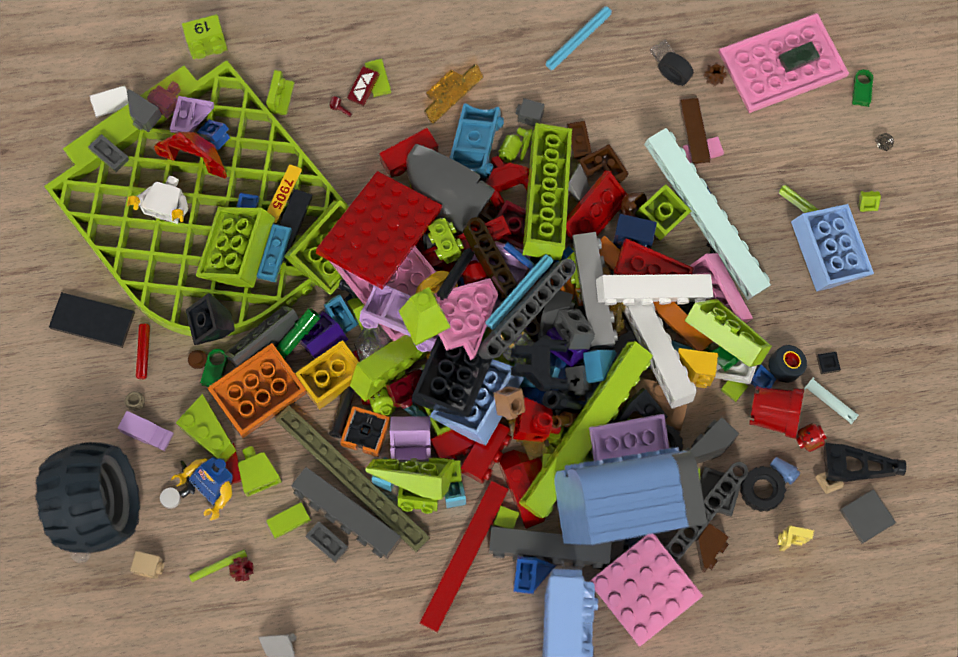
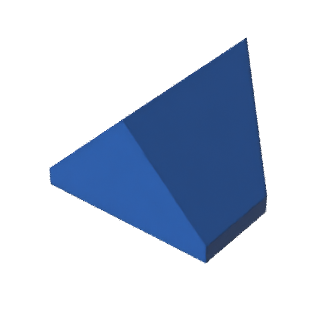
M518 556L514 592L534 594L536 588L556 565L537 558Z

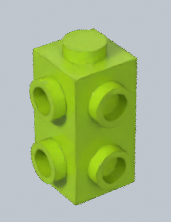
M445 218L436 219L428 226L430 230L428 236L432 244L436 243L438 249L435 251L440 260L443 259L449 264L459 259L463 253L462 249H464L460 238L456 239L454 233L457 231L452 222L449 223Z

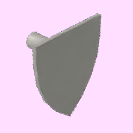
M578 164L569 179L568 191H571L576 202H579L590 190L581 164Z
M293 633L290 635L258 637L268 657H295L292 643L296 640V636Z

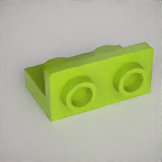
M274 70L266 104L271 113L287 115L294 82L285 80L282 71Z

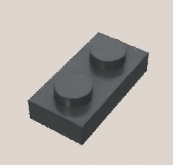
M102 134L88 146L92 153L115 172L129 160L127 155Z
M319 521L305 536L334 563L349 549L347 545Z

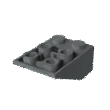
M721 417L718 421L713 420L704 432L705 435L701 433L694 440L691 449L687 447L685 450L690 451L696 463L699 464L720 457L734 443L739 432Z

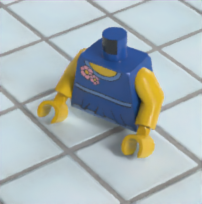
M215 457L209 460L206 458L195 460L183 470V473H178L171 478L172 481L178 477L180 483L176 486L185 484L186 477H190L188 480L214 506L204 511V516H208L212 512V517L209 520L218 519L220 515L219 509H223L232 497L231 482L233 476L225 468L226 462Z

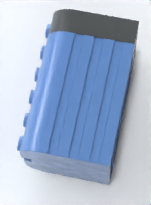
M677 447L566 465L565 470L557 471L555 474L557 506L564 544L592 545L707 524L697 463L692 453L688 450L679 451Z

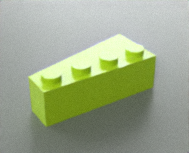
M404 335L356 364L350 386L366 402L417 360L423 359L428 352L419 351L414 345L412 338Z

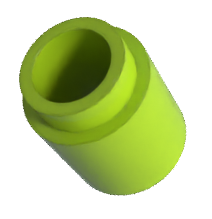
M514 134L505 137L498 151V156L502 161L511 163L512 160H515L522 146L520 137Z

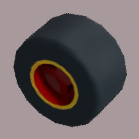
M783 345L771 355L768 366L771 374L777 380L790 383L798 379L805 372L807 359L804 353L796 346Z

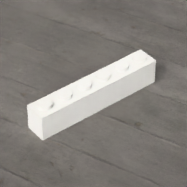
M711 274L602 275L596 279L598 303L605 302V305H615L617 302H623V305H633L635 302H641L642 305L653 304V302H659L661 305L670 304L671 302L687 304L689 301L701 302L713 297Z
M635 302L633 305H625L623 312L639 344L653 355L650 360V367L671 409L693 402L697 392L695 384L690 382L688 371L685 366H682L679 353L673 348L671 337L663 328L662 319L657 317L654 304L642 305L641 302Z

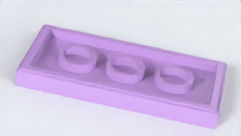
M664 414L589 427L594 461L669 449Z

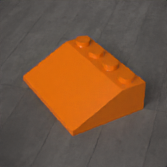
M273 343L207 388L242 439L279 414L288 405L290 406L307 394L305 387Z

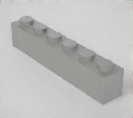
M596 232L573 235L572 243L585 319L595 333L590 349L592 351L613 348L615 341H618L617 331L612 328L614 314L613 311H609V305H605V302L598 303L596 279L606 275L602 271V267H605L604 257L600 256L599 249H602L601 240L597 238Z

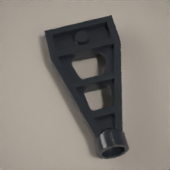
M641 388L628 400L613 423L626 421L634 411H637L641 417L664 414L666 419L668 416L645 388Z
M825 443L826 480L849 482L896 475L904 476L906 473V460L887 458L845 444ZM850 456L859 459L862 469L848 470L846 457ZM868 460L880 463L881 470H868Z

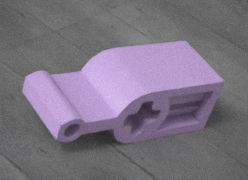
M126 411L118 426L121 433L159 448L162 451L166 450L174 435L171 431L163 429Z

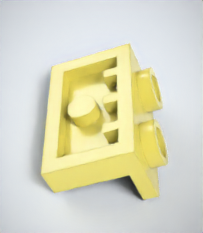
M788 526L778 536L777 545H780V551H785L791 544L802 546L803 543H807L813 539L814 530Z

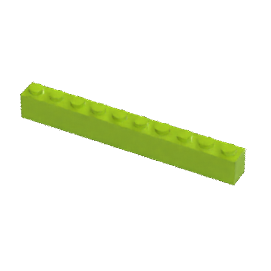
M636 341L626 344L611 366L605 381H601L519 504L540 518L547 517L552 512V505L557 500L554 482L556 472L565 470L566 465L581 464L586 461L585 456L592 450L589 427L608 424L610 419L617 415L620 404L627 400L631 388L640 381L639 376L650 366V360L653 357L650 352Z

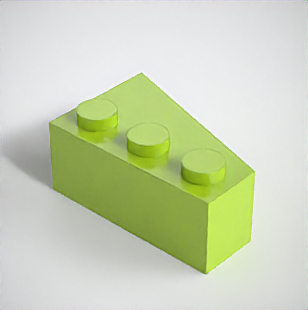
M203 394L177 420L176 424L213 457L223 459L226 462L236 451Z

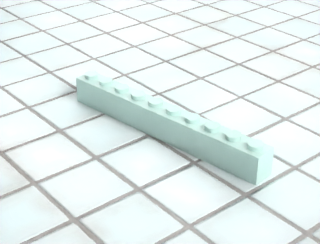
M665 128L648 138L644 145L679 198L691 210V216L714 251L719 254L726 269L746 299L749 300L771 285L768 275L761 271L758 260L751 256L747 244L739 238L736 227L729 223L726 212L719 208L716 197L710 194L706 182L698 176L696 167L688 161L684 149L676 143L674 134Z

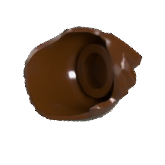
M644 192L630 193L623 197L621 201L623 215L637 217L635 215L636 211L647 202Z

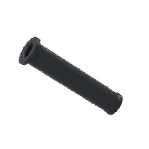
M351 386L342 392L332 431L329 432V435L334 438L342 439L355 392Z

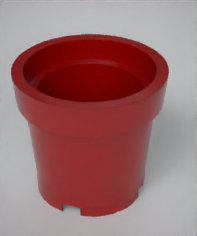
M756 386L755 391L759 392V394H754L751 418H754V421L750 420L749 425L785 434V437L796 439L804 389L793 388V390H783Z

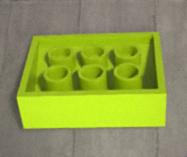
M341 200L333 201L284 255L294 267L329 295L338 288L342 276L329 260L316 254V248L348 209Z
M218 207L196 276L237 287L254 288L275 217L263 208Z

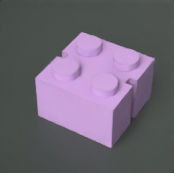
M430 416L391 417V459H398L399 462L409 461L410 458H417V462L429 461V458H431Z

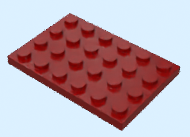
M377 171L316 248V254L383 290L426 232L428 226L431 225L440 213L442 205Z

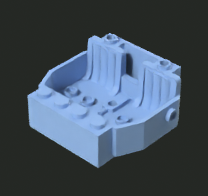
M552 569L545 591L543 657H593L594 610H598V598H594V583L584 582L582 570Z

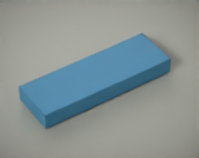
M277 224L272 225L257 273L258 279L271 282L277 281L292 232L290 227Z

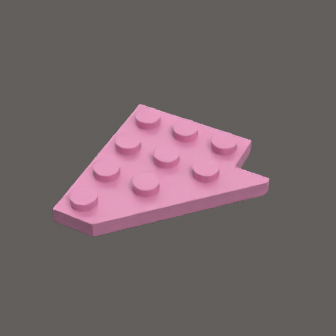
M490 278L453 288L448 298L440 300L437 293H434L451 328L439 333L446 350L464 346L470 360L476 356L487 327L485 322L491 316L498 297V292Z

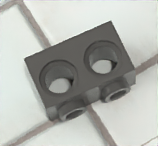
M559 309L553 325L562 340H567L568 344L566 346H568V349H589L594 340L595 333L579 309Z

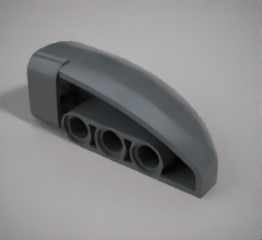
M415 144L407 156V172L412 189L442 205V210L434 221L445 218L449 223H453L457 231L454 234L457 236L463 234V228L471 218L479 216L495 189L482 180L477 184L480 179L479 174L432 149Z

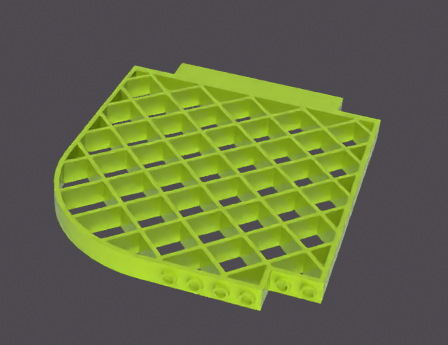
M227 60L199 80H196L189 70L182 66L141 94V97L157 106L162 114V117L149 133L144 129L139 130L133 125L129 104H127L63 148L74 166L46 184L44 187L140 311L160 326L187 336H192L190 327L179 324L184 296L202 298L207 294H211L217 300L242 302L239 323L234 325L235 331L228 335L231 336L257 327L283 305L287 307L293 306L298 301V298L308 295L313 290V287L316 286L313 281L308 279L284 296L287 276L306 277L296 267L289 266V261L287 260L286 263H282L278 274L280 275L277 296L251 294V287H245L244 293L218 290L219 282L212 281L211 289L185 287L189 265L199 266L202 258L201 256H191L194 236H209L212 227L196 225L200 204L237 207L239 198H234L237 178L262 181L257 208H263L267 211L271 204V201H266L269 181L281 182L286 173L271 171L274 152L296 154L299 158L298 167L302 171L295 183L294 189L301 190V185L323 187L327 191L325 206H309L306 216L319 217L329 207L332 199L334 201L341 200L349 207ZM213 88L211 102H214V108L208 114L207 121H215L216 116L240 119L237 137H230L223 145V147L235 148L232 167L224 166L227 177H230L227 197L202 194L205 175H213L208 173L202 157H200V163L144 158L147 139L164 140L177 134L171 133L170 130L154 128L174 115L178 96L198 99ZM221 88L242 90L244 92L242 108L219 106L218 101ZM250 101H252L257 109H249ZM247 120L269 122L271 124L269 140L244 138ZM277 133L285 142L276 141ZM101 134L121 151L138 140L135 157L128 156L129 160L123 165L133 167L129 187L106 184L109 166L88 148ZM242 149L267 151L264 170L239 168ZM304 165L312 173V175L303 174ZM100 167L97 183L79 181ZM141 168L165 170L164 184L168 176H173V171L197 174L194 193L182 192L186 197L187 203L192 204L189 224H176L156 218V220L132 218L134 205L127 206L128 197L137 196L147 189L138 188ZM72 191L95 193L91 214L68 211ZM104 194L127 197L123 217L100 215ZM288 203L285 204L282 213H285ZM78 222L89 223L87 234L78 224ZM98 224L121 227L117 248L94 244ZM130 228L154 230L150 251L126 249ZM162 231L187 234L183 255L159 252ZM297 235L294 244L300 239L301 236ZM104 256L115 257L114 267L109 264ZM124 258L148 261L144 282L127 281L120 278ZM157 262L181 264L177 286L153 283ZM130 290L142 291L141 302ZM151 293L176 295L171 321L158 316L148 309ZM249 303L272 305L259 315L247 320Z

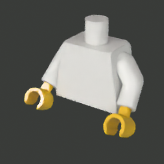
M168 176L165 184L155 182L153 186H150L141 194L129 196L127 206L134 205V210H138L139 205H141L140 207L144 214L178 224L179 219L180 222H184V216L188 211L186 197L181 189L177 188L179 180L173 176Z

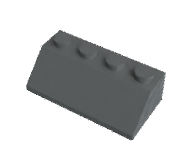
M283 305L224 354L234 367L237 368L271 343L277 347L284 336L295 326L294 323L299 320L294 309Z

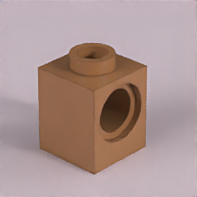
M507 386L494 392L497 415L506 417V419H515L519 414L525 412L522 389Z

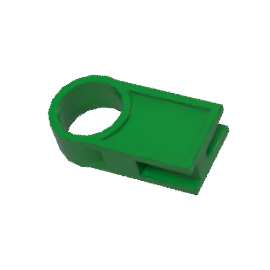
M859 70L854 77L852 105L869 107L871 104L874 77L869 70ZM864 75L868 77L870 82L863 84L859 82L858 76Z
M709 346L706 348L707 352L718 353L717 363L725 372L740 361L721 346L715 350H709Z
M214 349L209 352L200 381L202 386L209 387L223 377L228 363V358L223 350ZM217 353L225 356L223 363L220 365L211 363L212 356Z

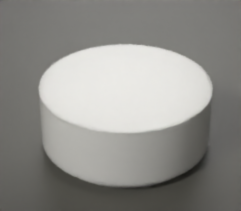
M167 488L162 491L160 501L164 507L172 509L179 505L181 496L176 489Z

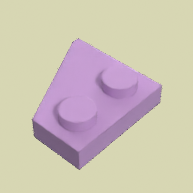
M178 96L170 126L171 133L193 132L214 108V102Z

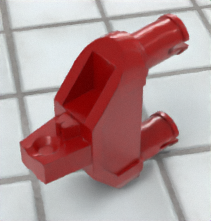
M495 156L491 159L493 169L486 184L495 189L490 199L495 209L500 210L505 201L499 192L519 184H523L526 191H528L529 168L513 163L504 164L499 156Z

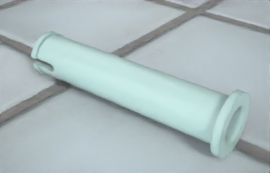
M813 377L804 389H808L852 424L859 414L855 413L817 383Z

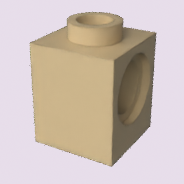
M136 551L130 571L136 575L158 579V575H161L164 569L163 559L159 556Z

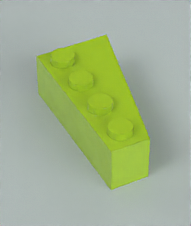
M718 299L695 302L685 319V322L750 367L760 365L772 347Z

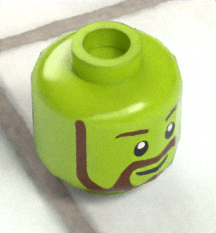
M382 388L369 398L370 406L375 413L389 416L396 410L386 388Z

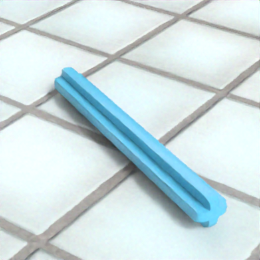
M607 6L603 7L546 61V66L550 70H554L611 15V9Z
M544 255L486 320L485 323L488 328L495 329L553 263L550 256Z

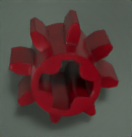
M247 557L234 558V563L229 565L230 576L235 578V582L250 580L249 575L254 574L253 563L248 561Z

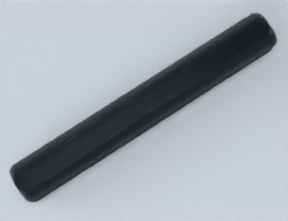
M471 248L463 251L438 290L437 296L440 297V300L448 298L474 257L475 253Z

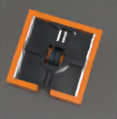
M353 406L340 441L341 446L356 451L358 448H361L363 453L379 457L390 426V417Z

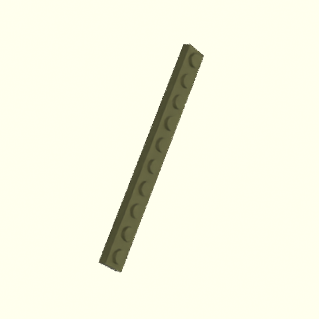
M289 405L275 418L278 424L391 530L400 535L401 539L417 553L429 541L430 537Z

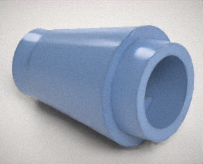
M778 457L770 464V467L774 470L776 469L783 476L785 483L788 482L790 485L800 475L797 467Z

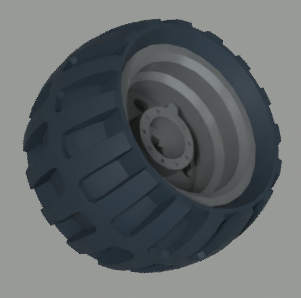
M101 442L79 443L53 453L40 465L35 482V500L44 533L55 547L73 553H96L118 546L134 535L136 532L135 528L139 523V488L134 469L131 467L129 459L122 452V449Z

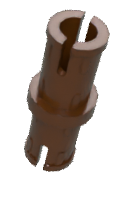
M565 411L560 415L552 416V427L572 426L580 411Z

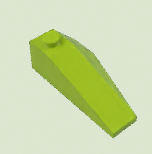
M410 458L409 461L399 462L398 459H373L366 467V472L419 496L432 500H442L449 490L454 460L429 458V461L417 462V458Z

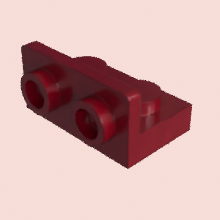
M416 369L385 385L389 396L392 398L394 407L405 409L413 405L412 396L421 377V369Z

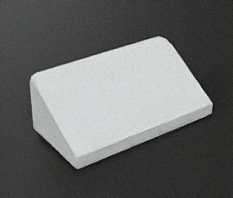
M125 86L90 96L96 117L117 112L128 104Z

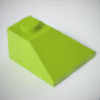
M429 287L411 296L399 310L415 346L451 328L435 294Z

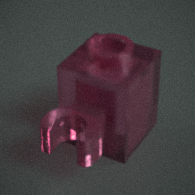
M174 81L170 83L167 90L158 85L156 89L149 93L147 98L149 102L159 108L161 114L167 119L175 111L177 104L175 96L181 91L178 88L179 84Z

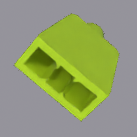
M253 446L242 450L245 460L240 461L238 466L243 490L247 497L282 483L278 473L264 452L256 455Z

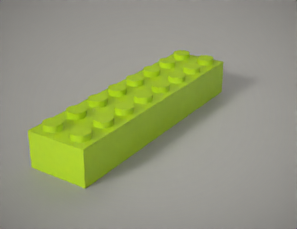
M535 123L531 140L523 255L542 258L547 254L553 260L561 261L566 239L571 128Z

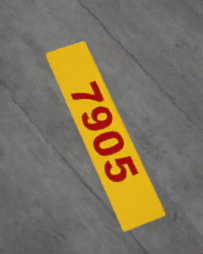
M291 164L288 166L267 210L269 214L275 217L274 223H277L302 171L301 168Z

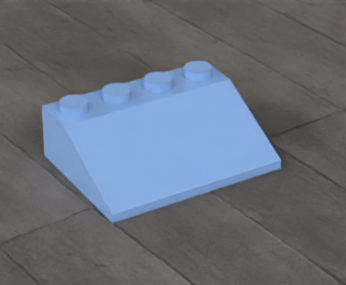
M848 204L803 213L791 221L816 292L874 274Z
M492 359L469 418L436 410L432 411L430 417L465 437L486 445L502 416L497 415L494 392L507 386L519 388L524 378L511 376V367L513 366Z

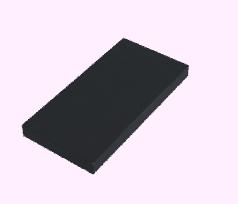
M61 292L49 328L123 348L135 312Z

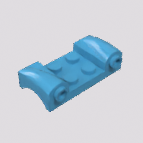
M463 104L450 158L480 175V178H487L493 169V164L489 160L495 131H499L504 125V117H501L500 107L482 110L468 104Z

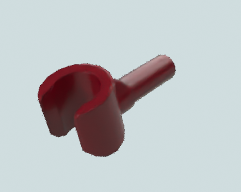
M332 96L330 108L332 110H339L348 117H351L352 113L340 105L341 99Z

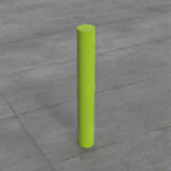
M245 549L190 574L189 577L194 582L233 564L234 558L247 557Z

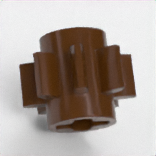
M717 62L715 65H708L707 71L704 72V77H707L706 83H710L714 87L719 83L723 84L724 78L727 77V72H724L725 66L718 65Z

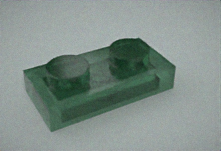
M811 41L780 54L778 59L786 73L819 60L820 55Z

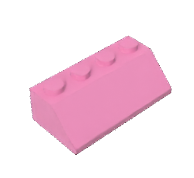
M718 253L705 254L690 265L694 268L693 274H711L713 297L708 300L718 299L745 323L753 319Z

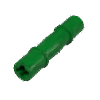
M312 308L306 310L301 318L294 323L295 326L276 347L285 361L286 357L299 344L305 334H309V331L321 318Z

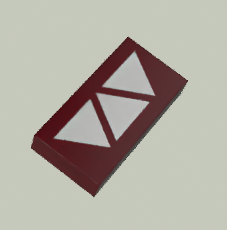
M363 66L347 99L365 106L380 74Z

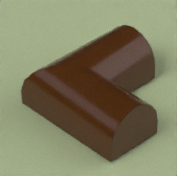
M610 144L579 159L577 165L581 164L586 177L601 170L604 172L610 171L616 180L621 183L629 174Z

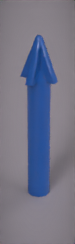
M509 242L503 247L530 270L536 265Z

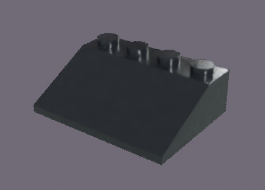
M438 335L413 393L412 402L431 410L469 418L492 359H483L477 351L474 359L470 360L464 346L446 350ZM489 345L488 351L492 354V347Z

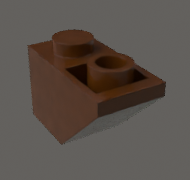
M710 523L695 542L700 567L704 573L708 568L713 569L718 561L715 557L719 552L723 554L729 545L726 542L729 536Z

